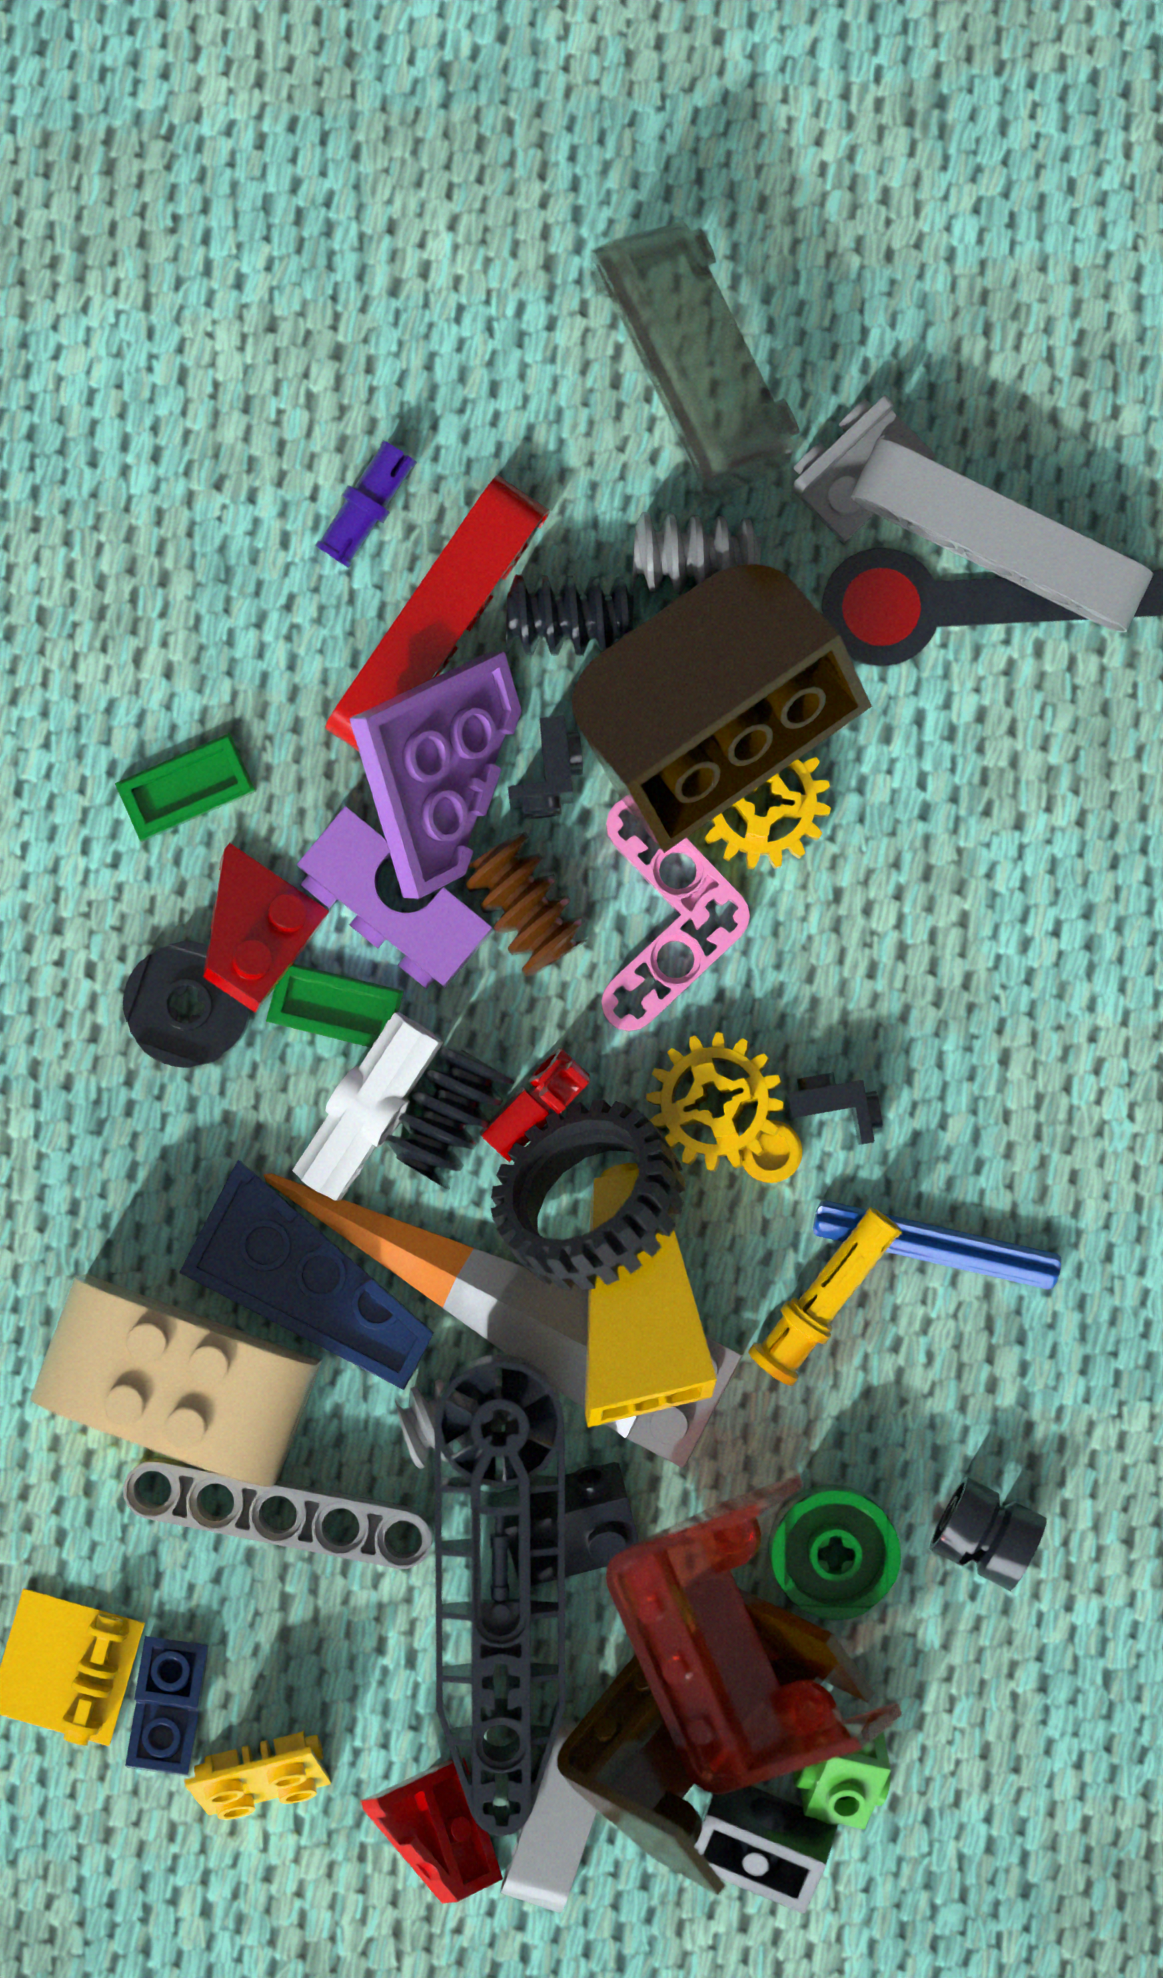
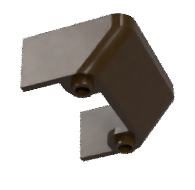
M706 1579L696 1583L682 1595L564 1741L557 1755V1768L579 1795L650 1857L719 1896L726 1887V1884L695 1846L701 1836L702 1819L694 1806L684 1800L683 1797L758 1703L778 1712L794 1710L806 1703L823 1682L867 1703L870 1702L876 1693L832 1632L724 1580Z

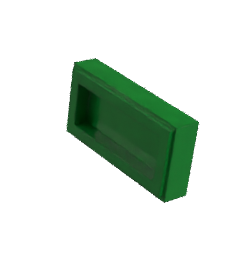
M231 733L115 783L141 842L256 792Z
M293 963L274 988L266 1022L372 1048L373 1043L384 1030L388 1020L391 1019L395 1012H399L404 991Z

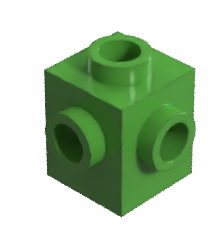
M823 1716L810 1749H802L799 1752L794 1767L793 1783L795 1787L800 1788L804 1816L817 1818L830 1825L843 1824L865 1830L875 1805L882 1806L885 1803L890 1788L891 1768L884 1731Z

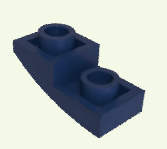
M145 1636L134 1697L136 1705L125 1763L127 1768L190 1777L206 1671L208 1645Z

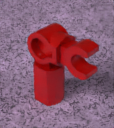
M558 1048L532 1074L529 1079L532 1087L527 1090L522 1086L490 1119L488 1127L482 1128L479 1131L480 1135L502 1157L510 1162L512 1159L508 1152L515 1143L525 1146L529 1139L524 1133L534 1124L541 1130L547 1123L545 1117L551 1114L550 1108L557 1114L561 1113L589 1084L591 1080L589 1078L590 1074L562 1048Z

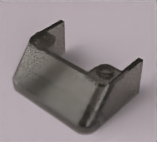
M681 221L616 238L592 249L590 286L595 297L607 292L697 476L693 498L700 509L789 466L794 450L791 437L799 434L800 431L786 400L783 398L776 402L774 401L709 268V265L716 262V258L704 231L700 227L691 231L688 225Z

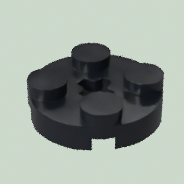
M181 941L159 948L136 965L126 983L123 995V1011L130 1033L147 1055L163 1064L180 1068H195L217 1062L237 1046L248 1027L251 1010L203 977L207 949L209 947L207 944ZM188 987H194L199 990L197 1000L205 1004L204 1011L201 1016L192 1015L188 1023H181L177 1020L178 1009L170 1006V1000L173 994L184 995Z

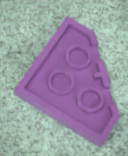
M487 652L350 718L403 898L420 899L466 874L473 854V850L469 849L467 845L477 816H486L502 769L496 766L495 763L505 734H514L522 712L505 652Z

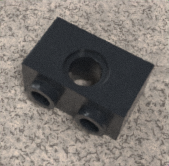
M720 1773L701 1818L703 1826L701 1836L695 1845L722 1880L805 1914L827 1865L838 1825L826 1824L817 1818L804 1816L803 1807Z

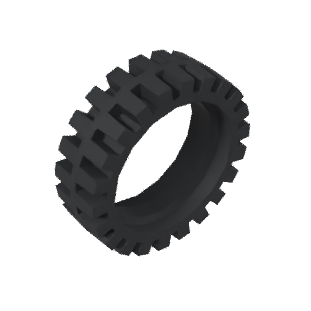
M592 1100L590 1110L581 1102L569 1105L568 1118L566 1119L556 1112L546 1116L549 1127L543 1132L535 1124L524 1134L530 1143L526 1147L518 1143L512 1146L508 1155L513 1160L514 1165L501 1164L496 1176L502 1185L492 1187L491 1199L496 1206L491 1208L493 1221L498 1226L496 1230L516 1258L540 1281L548 1285L554 1282L560 1289L572 1290L574 1283L582 1290L594 1289L596 1287L597 1275L606 1285L620 1280L619 1267L624 1266L630 1273L642 1267L637 1255L645 1251L653 1257L662 1246L655 1236L662 1234L670 1237L676 1224L669 1214H681L684 1204L679 1193L685 1192V1179L680 1173L683 1170L682 1166L659 1130L643 1113L636 1108L631 1110L625 1103L615 1101L611 1107L605 1100ZM607 1151H626L637 1155L639 1158V1173L631 1195L613 1217L591 1232L565 1240L544 1238L539 1234L538 1214L545 1196L564 1172L587 1157Z

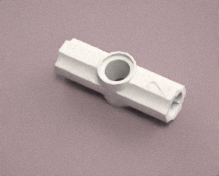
M400 1012L393 1014L378 1039L373 1043L371 1050L360 1067L358 1065L353 1067L331 1095L325 1110L329 1115L292 1170L299 1176L302 1182L318 1193L324 1194L335 1201L343 1198L352 1182L360 1174L363 1165L374 1148H379L386 1142L387 1136L392 1135L401 1123L398 1119L401 1113L407 1112L410 1101L407 1100L409 1094L443 1044L433 1032Z

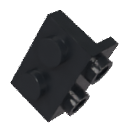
M565 715L539 718L546 782L507 786L511 810L523 808L524 819L562 815L561 804L573 803L571 776L583 775V761L579 730L566 731Z
M619 1463L589 1465L578 1469L576 1472L566 1474L565 1577L642 1558L643 1554ZM518 1485L512 1489L504 1491L518 1490ZM557 1491L530 1493L531 1538L557 1539ZM518 1514L504 1515L505 1533L509 1534V1551L519 1582ZM557 1554L530 1557V1587L557 1580Z

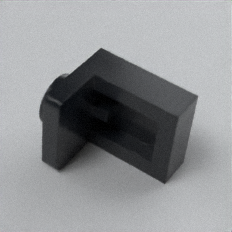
M834 1072L797 1079L799 1091L785 1094L789 1119L851 1108L858 1145L874 1143L873 1129L883 1128L876 1090L865 1092L863 1080L836 1084Z

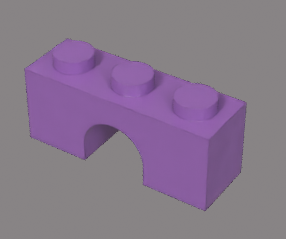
M345 806L296 864L308 874L300 885L329 909L337 899L356 914V917L349 925L377 949L387 940L401 951L405 956L398 966L427 989L436 980L446 988L493 932V928L444 887L426 907L416 912L401 913L387 907L382 902L378 893L380 872L391 858L386 839Z

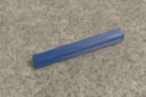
M828 1200L821 1201L816 1210L813 1233L819 1237L844 1242L866 1214L867 1209ZM884 1214L902 1230L900 1236L893 1241L885 1252L1044 1289L1053 1288L1059 1279L1061 1257L1057 1253Z

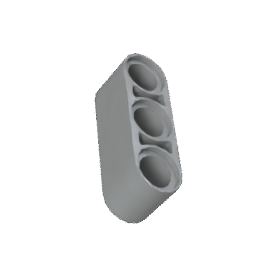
M563 1717L532 1813L523 1828L519 1830L511 1854L513 1860L511 1866H507L500 1889L502 1894L558 1913H562L597 1813V1809L569 1785L557 1768V1755L560 1747L579 1724Z

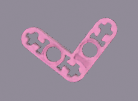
M620 800L615 803L608 814L606 828L609 839L615 848L680 915L626 966L604 990L601 1001L604 1016L617 1029L630 1032L640 1030L652 1022L728 950L747 929L750 914L748 905L741 894L687 838L665 853L658 849L650 864L645 865L638 855L645 853L649 848L635 835L627 841L619 835L623 827V822L619 815L625 810L633 814L626 804ZM670 854H685L695 864V879L689 886L682 889H674L662 881L659 873L660 864ZM714 901L722 906L730 901L737 908L732 916L733 922L737 927L730 933L723 927L716 929L706 939L708 943L715 945L716 949L710 955L705 956L698 941L680 928L688 920H691L697 931L710 917L709 911L705 908L709 902ZM675 941L688 946L694 958L693 967L690 972L679 978L666 976L661 972L657 964V955L662 946ZM645 963L654 980L669 988L670 993L663 999H659L657 992L653 989L641 1002L642 1008L646 1011L641 1018L637 1020L635 1016L628 1014L620 1019L613 1011L619 1003L614 993L620 987H623L628 992H632L644 982L645 979L635 974V970Z

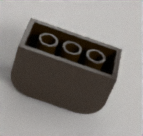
M761 564L737 565L721 570L705 579L687 593L675 598L666 608L636 629L624 634L616 643L595 657L581 673L572 696L574 718L611 784L663 853L673 848L872 707L837 631L786 574L773 567Z

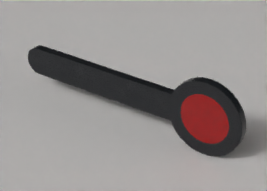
M890 548L867 549L847 558L830 576L822 598V615L840 635L850 658L861 664L875 667L894 666V664L898 665V663L901 664V662H906V660H910L913 656L915 657L931 641L936 629L940 627L1089 620L1006 578L935 581L927 568L916 558L902 551ZM1163 570L1152 571L1153 577L1133 618L1163 616Z

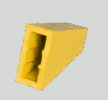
M624 1163L610 1167L601 1174L602 1177L594 1179L590 1202V1232L613 1217L631 1195L639 1173L636 1163ZM675 1230L672 1231L670 1237L662 1234L655 1236L662 1247L653 1257L645 1251L637 1255L642 1267L633 1273H630L624 1266L619 1267L620 1280L606 1285L597 1275L596 1287L588 1289L585 1418L588 1427L711 1398L713 1395L717 1377Z

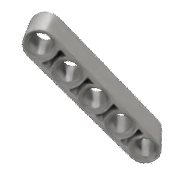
M877 439L850 496L851 500L862 508L1099 625L1118 632H1127L1153 577V572L1135 560L902 445L888 440Z
M152 1457L138 1464L127 1475L123 1485V1496L127 1506L136 1515L145 1519L396 1569H409L419 1565L427 1557L433 1543V1527L430 1519L421 1510L411 1506L280 1480L272 1487H263L235 1480L184 1461L164 1457ZM158 1471L169 1479L171 1495L167 1502L153 1504L141 1495L139 1481L145 1472ZM219 1483L231 1491L234 1497V1507L230 1514L214 1516L204 1509L201 1502V1493L206 1485ZM273 1496L288 1498L294 1504L297 1511L295 1524L286 1529H277L271 1526L263 1515V1505L266 1499ZM336 1508H345L352 1511L359 1521L358 1535L349 1541H339L332 1538L325 1527L326 1515ZM398 1521L414 1523L422 1534V1545L411 1553L397 1552L389 1545L387 1540L388 1528Z

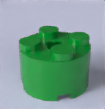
M825 1484L808 1488L785 1503L777 1514L770 1530L768 1542L769 1560L778 1584L795 1605L812 1616L826 1620H847L861 1616L881 1601L896 1582L901 1563V1548L897 1532L888 1516L878 1504L857 1489L837 1484ZM838 1536L843 1546L850 1548L849 1554L840 1555L838 1565L830 1567L825 1557L817 1554L818 1548L828 1546L829 1537Z

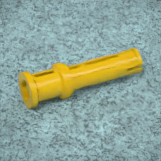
M869 1207L855 1229L831 1257L801 1298H792L791 1301L784 1303L781 1307L782 1318L761 1344L753 1343L748 1350L750 1357L771 1376L788 1386H793L799 1377L796 1372L818 1343L826 1344L830 1339V1332L833 1329L830 1322L864 1281L884 1252L900 1236L902 1230L886 1215L875 1208Z

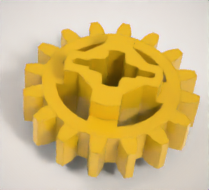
M817 757L808 759L804 763L797 759L786 767L799 781L803 795L799 792L790 791L779 777V773L762 784L770 787L769 795L771 798L777 799L779 803H782L780 807H770L765 817L755 815V805L751 802H746L745 798H742L728 808L735 810L745 823L744 838L729 827L721 813L711 820L714 827L706 835L705 841L711 844L722 838L728 843L723 856L727 861L731 860L738 851L747 853V869L753 870L759 861L760 855H768L769 862L774 869L781 867L782 851L786 849L798 859L804 856L805 850L800 841L801 837L805 836L818 841L823 832L812 823L814 817L828 816L831 807L817 802V795L824 793L830 788L829 781H813L810 775L817 768L820 761ZM757 788L750 792L748 795L755 794ZM782 818L800 820L795 829L779 840L767 842L770 827Z
M716 1032L712 1040V1047L704 1048V1045L696 1035L689 1037L691 1053L683 1056L680 1052L671 1048L667 1051L670 1060L674 1064L670 1072L656 1068L653 1070L652 1075L663 1083L662 1092L646 1094V1100L661 1106L662 1113L655 1115L649 1121L656 1128L668 1127L670 1133L665 1139L672 1149L680 1144L685 1146L682 1162L689 1166L697 1159L699 1154L705 1155V1163L709 1171L717 1170L720 1157L727 1156L735 1168L742 1167L740 1151L748 1147L753 1153L761 1156L764 1153V1149L757 1139L763 1132L768 1135L777 1136L780 1131L768 1118L770 1112L785 1110V1103L783 1101L770 1098V1091L783 1084L779 1075L763 1076L761 1072L767 1067L770 1059L763 1053L749 1060L747 1055L750 1043L743 1038L731 1050L727 1049L723 1033ZM714 1060L734 1063L744 1069L750 1077H743L732 1081L719 1074ZM691 1070L695 1080L687 1097L674 1103L675 1093L681 1079ZM712 1086H716L722 1094L733 1093L735 1095L732 1096L731 1101L723 1105L725 1115L720 1118H716L709 1110L699 1111L696 1109L700 1107V1103L708 1100L707 1089ZM758 1101L753 1122L740 1135L737 1122L745 1106ZM701 1123L712 1129L717 1144L697 1141L691 1138L682 1127Z

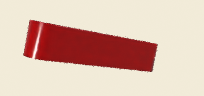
M496 475L482 492L330 715L325 729L359 751L350 718L441 675L458 650V647L455 646L465 630L471 631L494 596L491 595L494 587L501 578L506 580L529 546L526 543L535 527L540 529L543 526L550 510L501 476Z

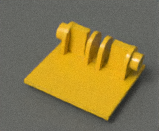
M23 1588L0 1666V1715L64 1733L63 1739L74 1744L88 1745V1742L92 1741L110 1746L145 1622Z
M304 1731L273 1739L276 1752L274 1757H272L268 1741L260 1742L262 1760L258 1761L253 1760L250 1746H243V1765L240 1763L237 1749L205 1756V1763L194 1765L195 1777L184 1779L186 1788L208 1815L217 1813V1817L223 1820L249 1815L255 1811V1803L278 1797L280 1803L283 1804L306 1801L317 1795V1787L329 1785L331 1781L319 1761L324 1759L319 1735L306 1737Z

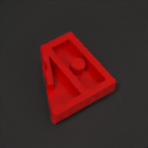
M229 842L220 860L217 897L213 908L211 938L207 949L203 977L256 1013L326 919L329 910Z

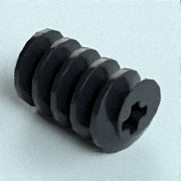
M516 574L507 592L506 654L508 655L515 637H520L526 655L534 654L540 637H545L552 656L559 655L565 638H570L577 656H584L591 638L596 639L599 651L602 653L612 646L616 639H620L624 634L633 630L634 595L629 594L623 577H616L610 593L604 594L598 576H591L584 594H579L573 576L567 575L564 578L559 593L553 592L547 575H541L534 592L528 593L522 574Z
M441 1048L438 1055L448 1066V1072L427 1070L425 1073L426 1078L435 1088L436 1092L429 1094L415 1091L412 1098L423 1111L422 1115L401 1113L398 1119L410 1135L408 1138L388 1135L385 1141L397 1155L396 1158L449 1190L451 1187L439 1172L440 1169L461 1171L464 1166L452 1149L454 1146L466 1149L475 1148L477 1143L466 1130V1126L473 1125L487 1128L490 1121L479 1108L480 1103L500 1106L503 1099L494 1089L492 1083L496 1081L514 1084L515 1081L462 1049L458 1051Z

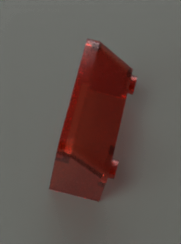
M799 1474L718 1503L651 1535L615 1555L609 1562L606 1570L607 1588L684 1768L692 1782L708 1793H728L862 1750L903 1715L897 1702L843 1720L833 1696L819 1683L810 1680H799L780 1686L730 1569L745 1564L757 1554L761 1545L762 1535L756 1517L761 1516L802 1488L804 1484Z

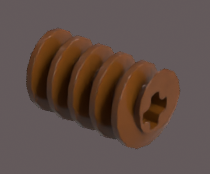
M523 832L510 837L471 863L468 869L475 868L476 871L466 883V887L469 892L490 890L480 904V909L483 913L504 911L494 925V930L497 934L518 932L508 946V951L511 955L532 953L522 968L525 976H532L546 969L588 939L576 941L574 938L585 922L582 916L562 920L560 917L571 901L568 895L548 899L546 896L557 880L555 875L552 874L534 878L532 875L543 859L541 854L537 853L520 857L518 854L529 838L527 833Z

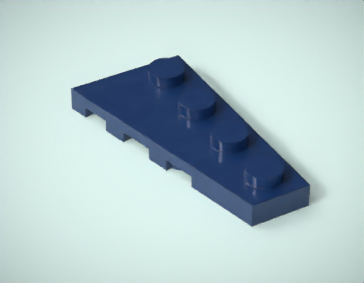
M238 1160L179 1271L180 1274L402 1390H405L434 1334L428 1326L241 1160Z

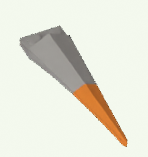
M272 1173L263 1175L268 1184L506 1354L524 1358L544 1371L558 1391L585 1409L588 1289L582 1290L577 1285H573L572 1290L560 1289L554 1282L548 1285L540 1281L525 1266L346 1200L335 1201L324 1194L318 1193L311 1187ZM705 1336L717 1377L711 1398L605 1424L624 1438L635 1442L681 1468H685L743 1355Z

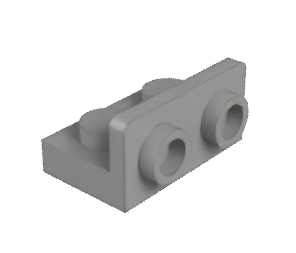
M886 394L873 406L867 399L861 401L840 422L839 426L845 433L831 447L827 449L819 442L794 467V470L800 476L795 480L792 491L843 544L875 515L851 500L850 496L877 439L897 443L930 460L935 456L927 445L892 410L894 403Z

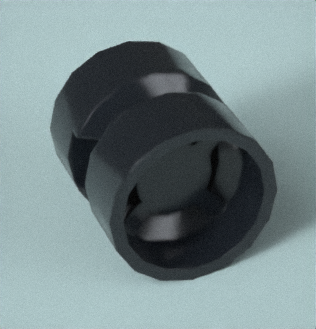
M966 1476L954 1491L934 1531L929 1549L961 1566L971 1560L976 1562L978 1575L1011 1591L1021 1580L1037 1551L1046 1528L1047 1518L1015 1501L1005 1507L1000 1505L998 1492Z

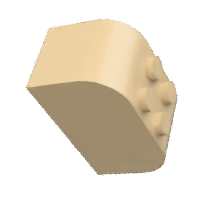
M88 1274L74 1277L30 1400L46 1410L77 1423L208 1471L242 1482L272 1487L281 1475L322 1360Z

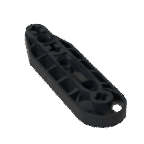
M495 1354L473 1359L452 1373L439 1393L434 1416L436 1711L472 1817L481 1829L489 1834L506 1836L514 1834L523 1828L532 1813L565 1711V1423L559 1393L544 1371L524 1358ZM497 1367H502V1386H496ZM454 1390L474 1399L471 1403L470 1412L448 1399ZM493 1410H507L509 1421H506L505 1431H492L490 1421L493 1418ZM471 1430L475 1443L454 1453L449 1443ZM441 1452L453 1470L462 1476L441 1478ZM557 1453V1476L537 1475L547 1468ZM496 1456H503L502 1474H496ZM518 1484V1490L492 1492L481 1490V1485L503 1488ZM557 1491V1539L531 1538L530 1493ZM441 1492L470 1494V1538L442 1541ZM481 1514L495 1515V1533L490 1534V1548L492 1549L491 1599H481ZM518 1514L519 1599H509V1534L505 1533L504 1515ZM557 1554V1602L530 1600V1557ZM442 1556L470 1558V1601L442 1604ZM557 1617L558 1664L530 1662V1620ZM442 1619L471 1621V1663L443 1666ZM496 1664H507V1699H495L493 1673ZM558 1680V1698L549 1726L531 1725L530 1683ZM443 1682L471 1684V1725L451 1727L443 1703ZM497 1725L510 1726L518 1734L514 1741L504 1746L492 1745L483 1736L487 1730ZM543 1744L534 1773L531 1774V1746ZM458 1745L471 1747V1775L467 1774ZM495 1773H506L508 1788L507 1805H494Z

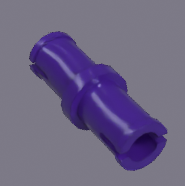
M384 440L381 442V447L355 487L353 488L350 485L346 487L341 495L346 501L320 541H317L314 545L347 568L352 564V559L376 522H385L390 514L386 510L387 505L411 468H414L417 464L410 456H405L404 452Z

